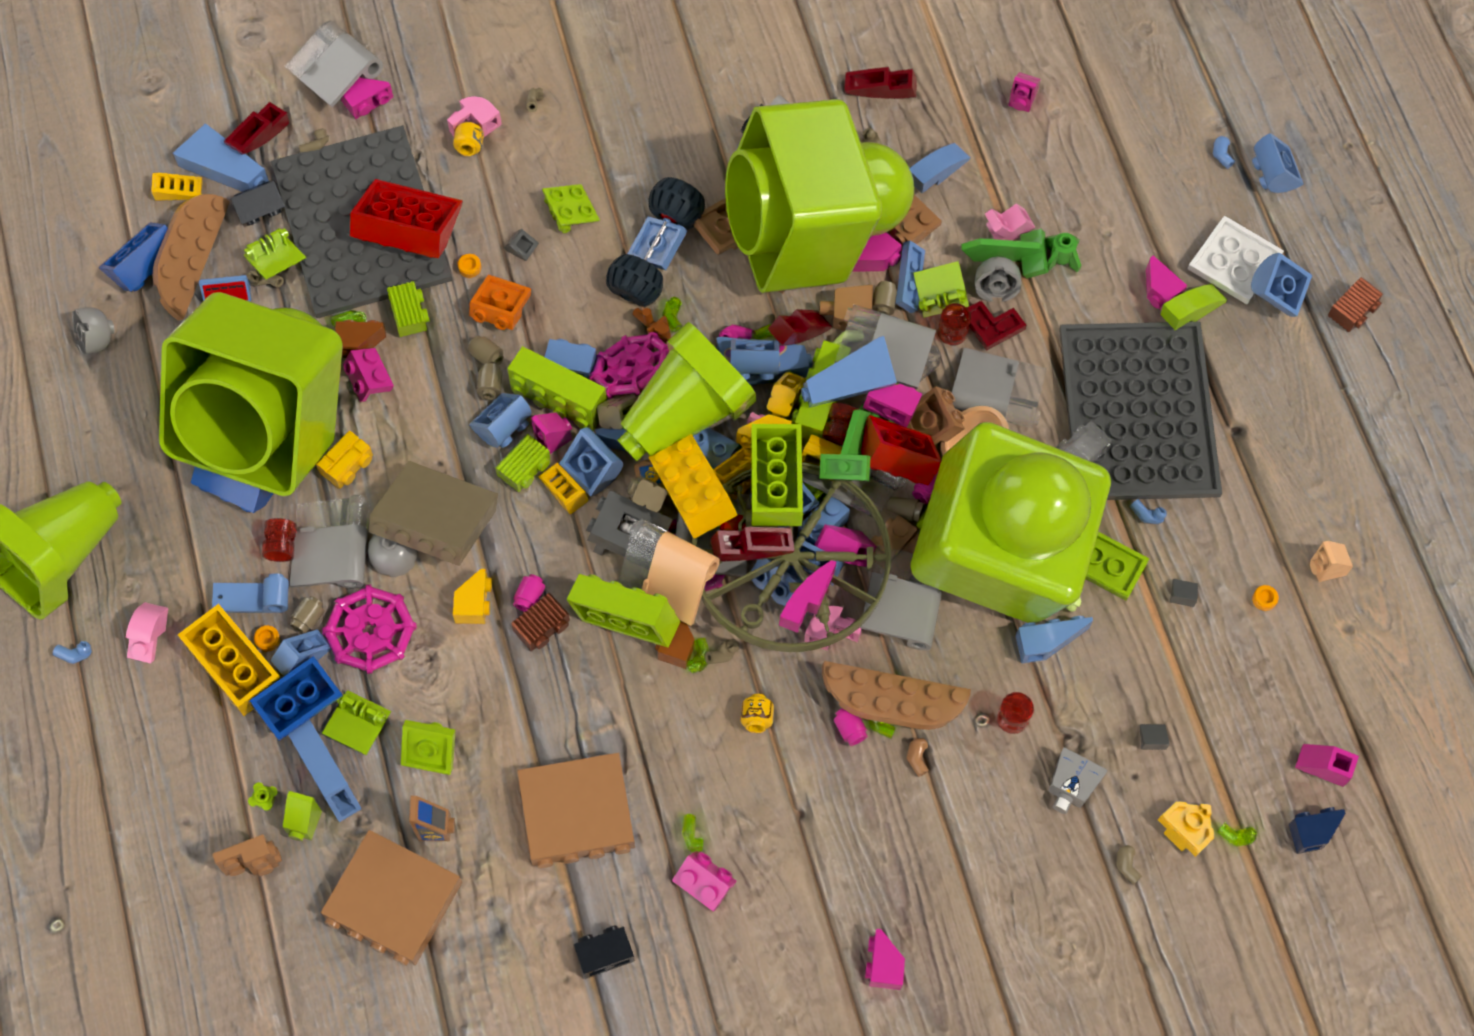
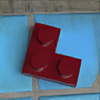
M982 300L961 312V316L986 351L1026 330L1027 326L1015 308L994 318Z

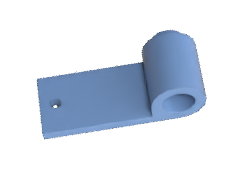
M275 573L265 578L263 583H213L212 608L219 603L226 613L285 612L288 610L289 580L284 578V575Z

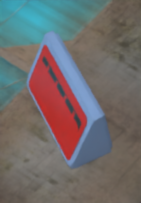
M246 275L199 280L203 301L209 295L216 292L251 301V286Z

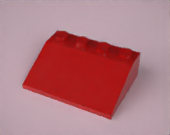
M375 179L350 213V237L439 259L448 244L463 200Z

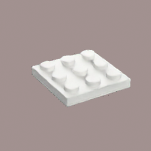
M1224 216L1187 269L1243 303L1248 304L1255 294L1251 288L1255 271L1267 257L1279 252L1283 254L1284 250Z

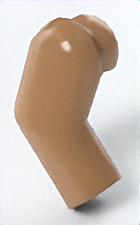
M923 738L912 740L907 752V761L918 777L929 771L921 759L923 752L928 748V743Z

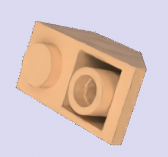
M1324 541L1310 561L1311 571L1317 576L1319 582L1347 576L1353 568L1345 544L1332 541Z

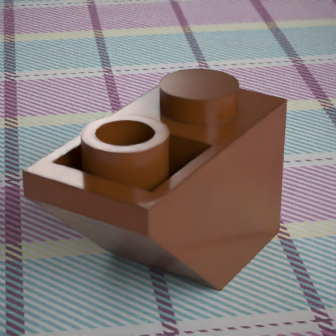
M354 320L336 321L335 332L340 336L343 344L342 358H347L350 351L374 348L386 338L387 333L383 322L369 320L367 322H356Z
M680 620V624L669 647L656 644L655 650L658 651V660L686 669L695 648V639L688 624Z

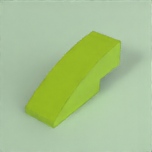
M1212 284L1203 285L1186 291L1164 303L1160 315L1174 330H1177L1188 322L1198 321L1226 303L1227 299Z

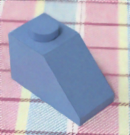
M317 629L283 640L270 661L283 676H286L313 656L318 661L331 650L327 639Z

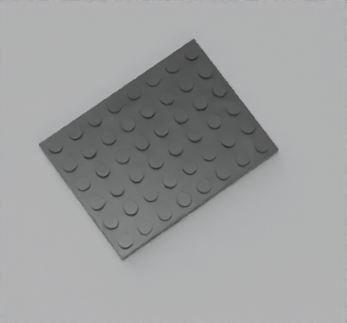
M404 125L327 145L319 150L301 152L271 161L285 205L284 208L295 246L306 256V259L300 261L317 319L389 299L387 288L401 285L402 283L406 284L413 281L416 289L421 288L422 290L452 281L444 252L439 259L429 258L422 254L405 252L402 249L385 247L378 243L361 241L358 238L350 237V213L375 179L424 191Z
M1168 322L1061 324L1059 332L1071 454L1101 465L1108 471L1111 477V487L1107 500L1221 497L1222 486L1201 322H1188L1177 330H1174Z

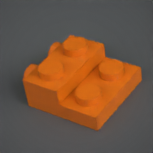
M488 274L470 301L469 316L478 323L484 321L492 323L499 330H505L506 328L513 330L521 318L524 305L531 296V288Z

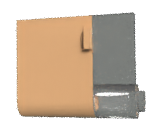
M645 519L635 521L629 531L631 536L618 582L629 589L637 587L646 594L653 596L654 594L663 595L668 599L679 620L692 626L705 583L716 573L720 562L719 558Z

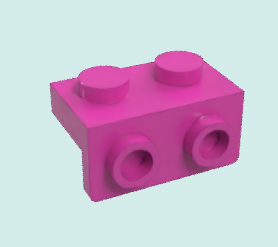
M376 348L350 351L343 363V369L345 374L348 375L353 390L360 402H365L370 394L390 392L394 385Z
M695 851L687 856L672 881L714 912L737 881L732 878V874L727 869L719 868L711 862L712 859L707 854Z

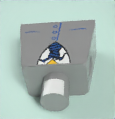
M1064 747L1058 757L1049 787V792L1057 796L1053 808L1062 814H1067L1071 804L1081 808L1108 770Z

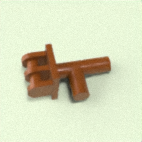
M636 308L633 311L632 315L648 327V333H657L658 337L665 343L671 338L666 316L655 322L651 309L645 308L642 311Z

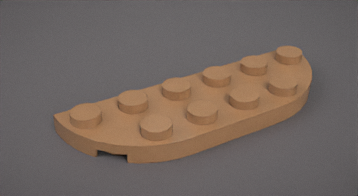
M203 194L182 203L170 221L153 266V283L157 285L161 304L178 321L183 320L229 206L230 201L224 197Z
M824 661L822 665V677L828 693L831 692L837 701L840 702L839 706L860 718L915 729L930 730L946 726L947 723L959 717L966 707L971 693V689L839 663Z

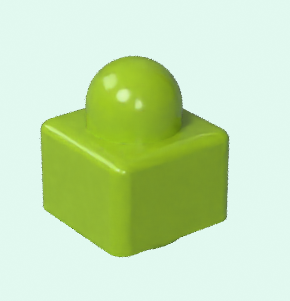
M840 99L754 107L739 146L729 159L725 180L728 220L737 246L748 256L759 291L767 293L844 283L850 277L869 238L881 235L895 228L910 210L914 197V180L908 164L896 151L888 146L874 142H860L849 108Z
M212 293L162 343L160 447L166 455L175 460L280 496L291 495L334 442L343 348L340 336L334 330L322 326L314 317L301 310L293 308L270 309L225 293Z
M991 422L978 424L952 446L942 458L911 560L912 574L918 581L1026 623H1039L1075 603L1081 596L1111 487L1110 474L1101 465Z

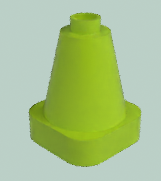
M687 322L666 342L669 349L668 355L620 423L626 432L617 441L636 461L646 453L649 456H653L690 434L694 436L727 416L735 421L756 402V393L750 384L690 322Z
M86 481L14 513L6 506L0 504V588L28 613L40 620H43L68 600L67 581L118 520L116 508L122 502L117 491L107 482H101L96 485Z

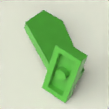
M1042 229L1021 234V241L980 238L962 244V251L974 262H983L997 256L1006 257L1013 262H1022L1023 276L1026 279L1048 273L1045 232Z
M862 410L853 411L841 454H821L819 479L869 481L871 456L862 455L861 447L866 420L871 415L870 412Z

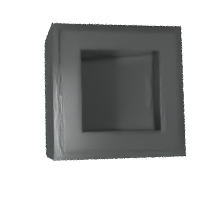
M521 228L514 233L504 249L527 261L539 243Z
M1173 579L1170 603L1194 607L1198 599V583Z
M1165 724L1139 725L1141 750H1167L1170 744Z

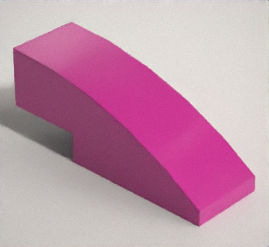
M831 560L817 569L796 589L780 615L779 626L798 633L807 611L817 615L835 573L836 561Z

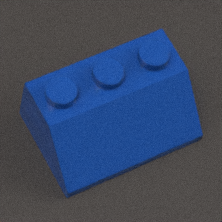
M148 223L98 268L123 290L129 292L139 290L145 284L144 280L150 275L153 276L154 262L168 229L167 226L159 223Z
M196 466L194 467L191 484L198 486L204 492H210L220 497L225 502H231L241 507L243 511L255 513L265 507L273 493Z
M313 656L255 696L250 702L270 731L280 741L343 695Z

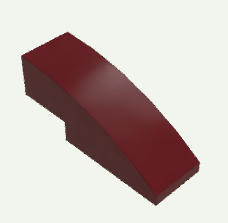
M889 66L850 71L845 74V93L880 99L916 98L917 77L913 69L891 71Z
M269 102L259 113L253 111L224 140V144L242 155L249 153L278 135L289 124L288 114Z
M796 309L791 316L779 315L769 326L768 330L782 346H787L817 337L829 331L832 326L822 315H819L818 310Z
M744 527L742 531L718 530L711 538L713 555L718 557L720 561L763 559L791 554L795 551L791 528Z

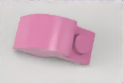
M467 97L460 100L461 110L454 112L447 119L449 132L453 136L455 135L456 127L464 122H472L479 125L483 129L484 137L502 125L500 112L488 100L481 97Z
M1018 204L1013 205L1002 214L994 209L985 213L988 219L986 225L993 238L997 240L1013 241L1020 238L1021 234L1035 228L1026 210Z
M144 602L134 611L126 632V638H129L127 658L152 663L155 660L157 638L166 630L167 607Z
M828 606L831 614L828 621L829 632L836 634L856 621L850 617L842 618L843 607ZM815 614L805 632L804 642L827 638L828 632H826L824 624L819 619H816ZM858 628L846 638L858 643L862 629ZM829 646L823 647L822 649L828 650Z

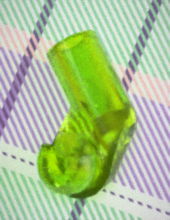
M671 297L666 302L662 312V316L667 317L668 325L672 332H677L682 328V324L677 318L681 306V300L678 297Z
M355 310L330 317L334 328L336 321L354 320L356 322H366L367 319L364 312Z
M1225 822L1217 831L1218 834L1236 847L1250 845L1255 842L1257 837V831L1253 827L1249 826L1245 829L1234 830Z

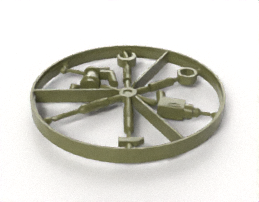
M802 462V472L820 476V466ZM751 469L740 473L723 485L727 494L737 492L738 500L744 511L743 519L738 525L739 531H742L744 523L746 527L778 528V526H752V511L747 509L741 496L743 488L739 485L751 478ZM832 480L833 483L818 509L812 512L800 531V536L794 543L795 551L793 553L769 557L767 559L775 560L709 594H706L705 590H703L701 599L704 605L724 628L738 638L764 649L781 652H805L827 647L841 641L868 620L877 608L887 586L891 567V545L886 525L877 507L852 481ZM841 485L853 493L872 514L882 536L885 554H875L873 556V547H867V555L837 551H816L815 555L812 552H800L799 549L820 520L821 512L827 502ZM789 526V528H791L793 537V526ZM692 537L693 545L697 546L699 537L695 539ZM702 549L713 555V550ZM816 557V561L833 560L839 562H854L857 559L867 560V571L873 566V558L876 561H885L883 580L875 598L833 575L831 580L833 584L871 604L859 619L836 634L829 632L828 621L831 614L825 594L815 616L816 619H819L824 624L825 630L828 632L827 638L806 643H780L747 633L748 628L755 629L762 624L764 613L761 606L768 602L781 581L780 577L783 576L789 565H793L802 582H804L808 575L803 567L812 572L820 568L806 559L812 560ZM779 566L776 574L772 575L760 594L757 605L749 604L742 609L741 622L743 626L741 628H738L726 619L711 602V600ZM788 582L790 592H795L802 583ZM747 611H757L760 616L758 621L748 622L745 618Z

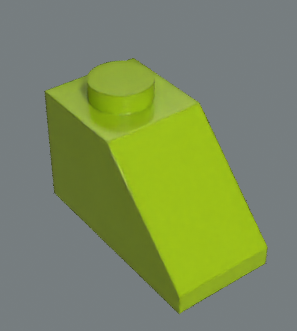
M292 791L288 792L283 828L289 838L297 841H303L304 838L312 840L322 813L315 799Z

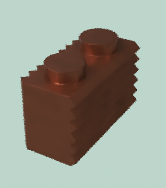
M1360 277L1332 306L1328 317L1332 318L1343 329H1346L1347 332H1350L1355 326L1359 329L1368 319L1366 315L1369 312L1374 314L1382 303L1379 300L1383 293Z
M548 593L539 602H536L535 605L520 615L519 618H516L511 625L513 632L532 652L535 648L541 649L546 646L550 640L549 637L555 632L557 634L562 633L568 627L570 618L569 613Z

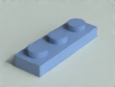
M911 240L903 243L895 304L913 313L918 311L919 295L913 273L923 270L925 250Z

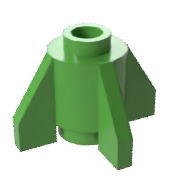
M1069 233L1046 237V247L1051 250V257L1047 262L1048 272L1056 263L1059 265L1069 263L1068 266L1074 271L1078 272L1080 270L1081 262L1076 251L1080 241L1079 238Z

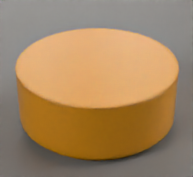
M465 254L459 258L458 270L463 277L473 278L481 272V261L476 255Z
M1269 585L1259 586L1252 596L1253 604L1262 611L1272 610L1279 600L1277 591Z
M265 625L256 630L254 642L260 650L269 652L276 649L280 644V635L276 628Z

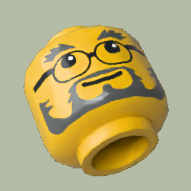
M472 122L459 124L455 129L454 148L463 156L478 154L483 145V129Z

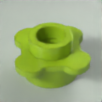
M261 782L254 784V792L249 797L248 804L251 807L257 806L264 811H269L272 809L275 796L278 794L277 788L274 786H264Z

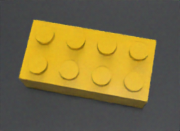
M692 434L648 457L693 539L738 515L728 494Z
M219 603L178 634L186 648L243 716L254 709L250 702L251 699L281 679Z

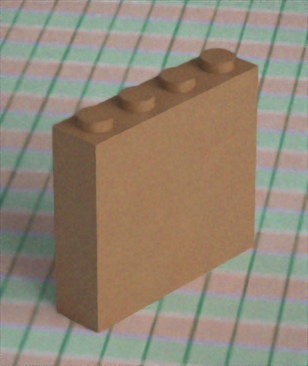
M619 753L517 770L533 866L538 865V868H547L553 866L554 862L575 863L582 857L589 856L590 859H598L604 857L605 853L625 854L630 852V849L635 848Z
M369 830L320 913L326 919L324 923L336 930L342 927L349 931L347 935L359 942L365 939L371 942L370 947L382 954L388 951L394 954L393 959L405 966L408 963L416 966L463 882L460 876Z

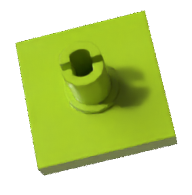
M405 720L402 726L401 765L451 775L456 729L443 727L438 722L425 724Z

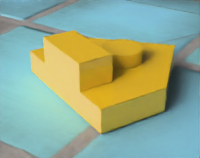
M1176 801L1158 818V821L1166 828L1163 834L1181 851L1187 848L1195 857L1214 839L1210 818L1212 814L1211 805H1191L1186 802Z

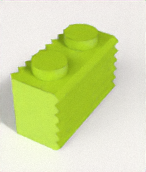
M413 281L388 287L387 291L399 337L427 331L425 323L430 322L427 309H421L420 303L424 302L421 288L416 289Z
M527 434L495 467L496 474L513 489L520 492L521 489H527L533 483L534 476L539 471L543 472L549 466L550 452L544 445Z

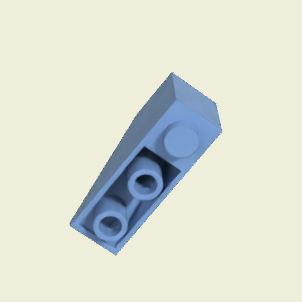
M1075 616L1068 621L1060 622L1059 619H1053L1045 624L1036 625L1033 622L1023 624L1019 627L1016 634L1021 663L1047 660L1090 628L1093 618Z

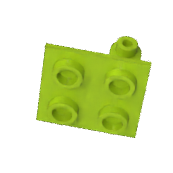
M582 184L542 188L545 197L544 202L548 205L553 220H557L558 230L562 231V233H568L573 224L600 221Z
M278 228L270 233L271 238L269 235H265L266 243L262 238H259V241L257 240L246 245L247 248L244 249L245 254L243 256L265 280L306 259V256L287 238L289 234L285 228Z
M959 261L913 273L920 300L919 307L924 318L969 307Z
M347 690L337 700L339 705L322 734L367 755L391 711Z

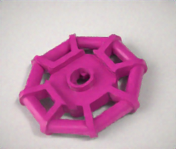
M650 332L648 335L631 337L624 335L620 341L604 352L600 351L596 355L597 361L593 372L589 375V380L605 387L606 397L609 398L622 394H641V391L646 387L669 353L667 344L658 337L657 333ZM654 347H656L659 350L654 353L652 352ZM607 365V371L603 372L604 366Z
M370 584L343 598L338 597L334 601L335 606L326 626L322 628V634L326 636L335 656L334 661L337 664L343 663L367 671V674H373L374 670L396 660H402L405 657V650L413 631L417 629V624L413 622L404 603V597L401 594L396 595L377 589ZM367 598V604L354 610L348 607ZM373 598L389 602L390 604L386 608L381 607L379 604H373ZM396 609L403 622L402 624H395L391 616ZM344 611L348 615L345 618V624L343 627L336 628ZM369 624L376 626L373 629L374 633L371 635L368 632L363 633V630ZM396 632H402L397 646L394 647L392 645L393 636L396 635ZM345 635L349 645L344 650L337 636ZM387 649L390 651V653L373 660V655ZM354 651H359L367 655V659L362 660L350 655Z

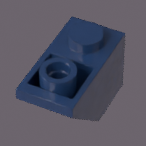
M1329 807L1320 810L1319 814L1311 815L1310 812L1296 814L1295 818L1288 825L1297 854L1322 850L1330 842L1346 814L1345 809L1335 810V807Z

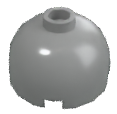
M991 257L983 261L976 271V293L984 300L993 302L992 297L1002 298V302L1014 298L1021 290L1022 279L1019 268L1012 260L1006 257Z
M93 307L78 308L72 312L73 331L78 334L79 340L76 343L81 354H95L107 348L111 340V334H114L112 320H108L101 310Z
M374 534L369 542L368 556L372 567L377 573L398 577L405 575L414 567L415 560L418 557V550Z

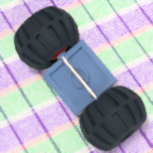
M666 177L656 183L649 195V210L656 218L647 217L629 252L616 258L609 266L606 284L612 293L642 307L649 306L658 299L663 288V275L657 268L667 270L687 230L693 228L695 221L703 215L705 199L699 190L689 183L674 177Z

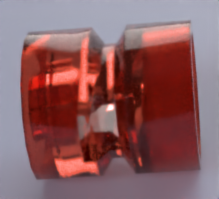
M955 303L947 305L942 310L938 326V336L942 342L954 346L966 340L971 323L969 309L964 305Z
M832 403L828 416L831 422L826 423L822 437L832 443L843 445L853 411L859 409L842 403Z
M273 518L265 521L264 538L266 539L262 543L261 552L263 558L274 562L293 560L295 544L292 541L295 540L297 531L295 522L282 518Z
M1021 692L1008 694L1003 699L997 713L999 727L1010 734L1023 732L1027 728L1034 712L1032 700Z

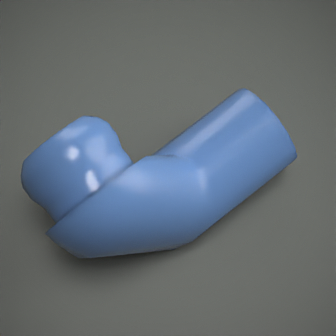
M1219 136L1214 141L1213 156L1226 169H1229L1235 163V160L1227 153L1230 140L1225 136Z
M1139 499L1130 505V508L1143 523L1160 524L1167 516L1164 508L1158 507L1155 510H1147Z
M81 641L80 644L76 645V648L70 650L58 644L53 650V656L75 664L87 659L91 655V645L86 641Z

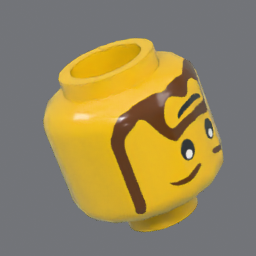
M753 694L742 702L740 722L749 732L762 733L766 731L773 723L774 704L763 694Z

